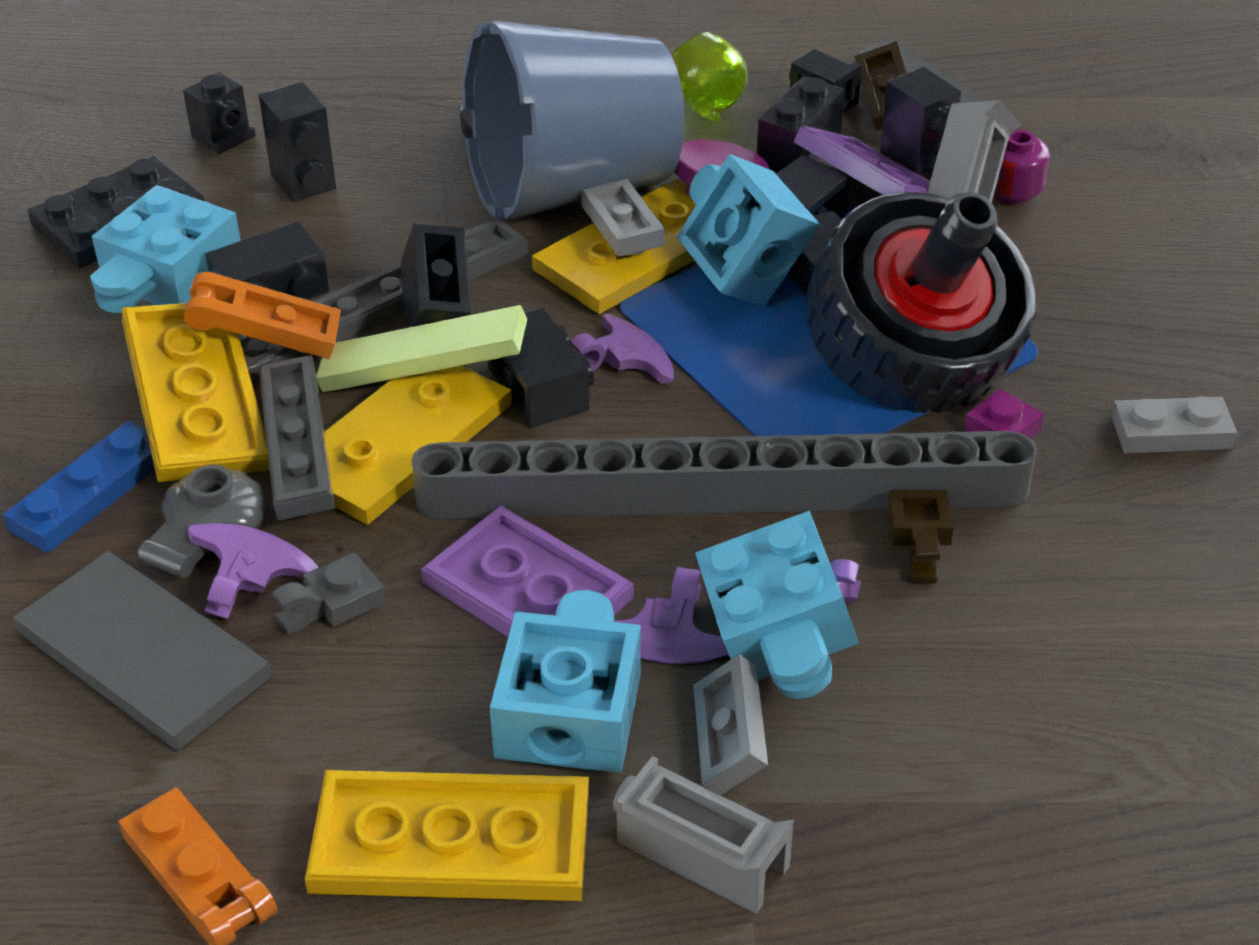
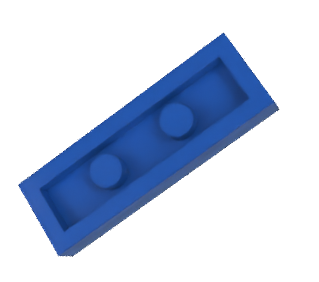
M129 420L6 511L3 517L7 530L48 554L155 471L146 429Z

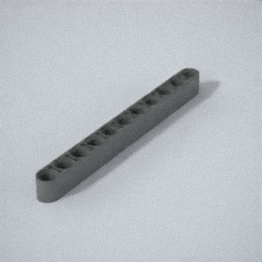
M1012 431L438 442L419 448L413 454L411 463L417 509L423 515L435 519L485 518L500 505L520 517L888 510L889 490H947L950 508H998L1018 506L1029 497L1037 447L1033 440L1026 435Z

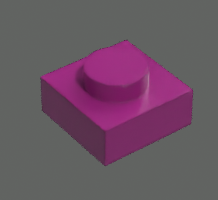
M1000 388L967 413L965 431H1012L1026 435L1031 439L1042 430L1044 413Z

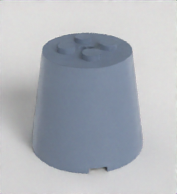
M505 21L483 23L475 29L466 53L462 85V109H471L474 138H465V145L476 190L484 207L492 217L516 219L581 203L582 190L618 180L628 179L632 186L638 189L665 182L672 176L679 162L683 145L684 103L675 62L667 47L660 40L649 37Z

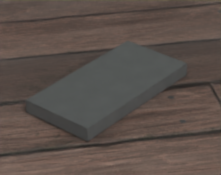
M110 551L102 554L13 617L17 632L176 751L182 749L272 677L269 661Z

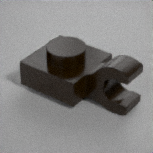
M889 490L887 508L892 544L910 545L913 583H937L936 560H940V545H951L953 536V522L947 490Z

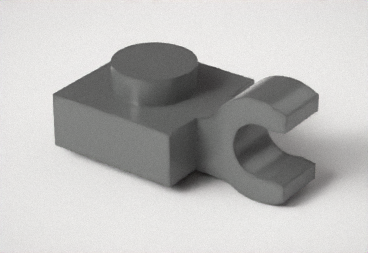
M355 552L303 574V585L296 582L287 583L272 592L273 598L284 610L275 614V619L287 634L299 632L310 623L322 617H325L335 627L386 604L385 586Z

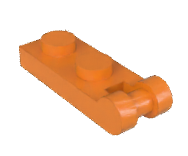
M201 272L193 278L190 288L192 298L186 303L184 320L189 327L200 331L217 327L250 338L330 359L336 342L341 314L340 309L212 272Z
M177 787L118 821L124 840L208 945H229L236 940L235 932L252 921L260 925L278 913L276 903L266 886L259 879L252 877ZM231 898H234V899H235L234 901H232L231 903L227 904V905L224 906L223 908H221V909L219 908L220 905H222L223 903L227 902V901L230 900Z

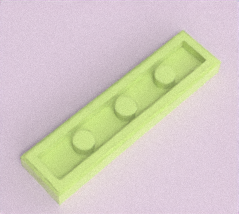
M517 305L337 342L330 359L322 357L316 374L317 383L322 392H331L520 354L527 317L522 306Z

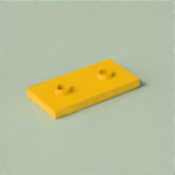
M674 179L641 197L665 229V246L648 249L637 255L618 257L597 226L592 223L532 255V270L596 313L601 314L695 261L676 236L696 205L691 197L685 193L686 184Z
M186 303L122 308V325L158 482L181 480L197 468L206 465H219L228 470H239L244 473L269 471L266 435L238 333L217 327H212L205 331L189 327L184 320Z
M464 366L388 381L324 432L335 507L369 525L414 487L411 460L413 454L419 448L438 442H468L512 405L511 389Z
M325 770L305 875L307 894L582 901L589 777Z

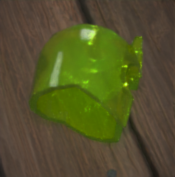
M710 31L695 34L680 45L671 55L679 74L684 98L692 107V110L701 117H707L715 122H719L721 119L719 112L734 106L747 89L749 76L745 58L730 42L718 34Z

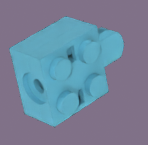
M729 154L722 166L707 164L695 175L691 183L689 195L696 206L676 237L720 293L765 307L820 224L772 170Z
M156 185L92 236L99 269L90 277L92 286L95 289L96 302L101 309L112 313H122V308L134 307L141 300L155 305L187 303L192 298L190 288L195 275L201 272H208L205 253L241 241L236 213Z
M810 511L695 552L721 637L730 659L740 654L755 664L758 680L772 676L777 689L787 698H809L823 691L832 679V664L829 655L857 645L859 641Z
M577 590L565 594L557 606L555 616L515 611L490 704L494 758L622 773L641 677V625L614 622V610L609 598L591 590Z

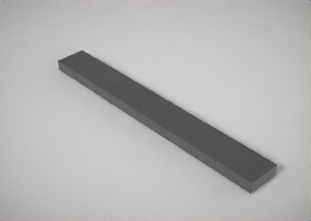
M499 217L465 232L469 281L528 254L527 239ZM401 262L314 301L341 310L335 343L344 341L404 312ZM239 335L252 384L260 380L259 366L312 356L309 353Z

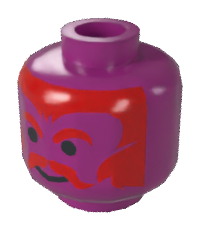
M1017 129L1009 136L994 191L995 197L1004 203H1026L1041 194L1046 185L1050 163L1049 148L1042 140L1035 137L1033 133Z

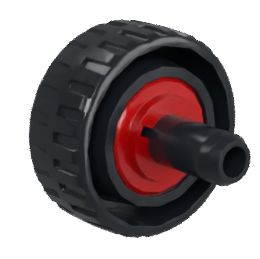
M902 192L870 199L866 203L854 208L845 219L839 222L824 246L810 277L805 299L807 305L805 313L811 337L817 350L830 369L844 383L860 395L882 406L895 410H911L912 412L925 414L928 410L941 413L951 411L958 405L967 406L975 402L980 395L985 396L993 390L1013 365L1029 339L1034 326L1033 320L1036 317L1037 302L1035 285L1029 267L1016 245L998 227L996 210L986 197L973 192L957 194L950 199L928 193Z

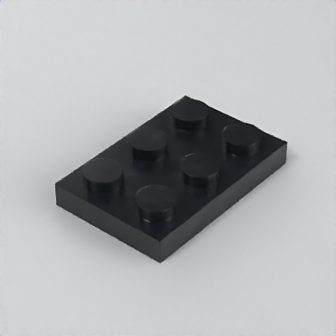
M153 155L149 158L138 159L131 163L130 166L107 176L96 177L90 180L88 184L67 193L51 196L45 202L27 210L31 225L80 269L97 261L92 236L156 185L204 201V196Z

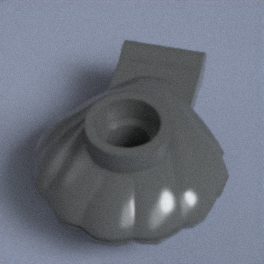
M206 465L197 468L167 490L165 501L162 503V511L166 522L149 540H145L138 550V560L179 577H188L194 565L204 554L213 553L211 550L190 543L188 536L189 526L222 523L259 529L268 511V499L265 497L262 485L253 481L246 473L239 470H228L219 465Z

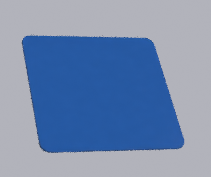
M847 206V213L840 219H845L848 213L856 207ZM700 266L649 286L620 302V311L623 316L661 345L675 364L753 436L887 433L924 415V413L912 412L911 410H895L875 403L850 388L830 369L811 337L805 313L807 308L806 296L788 275L785 276L765 307L720 293ZM1030 339L1027 340L1006 374L1036 359L1038 348Z

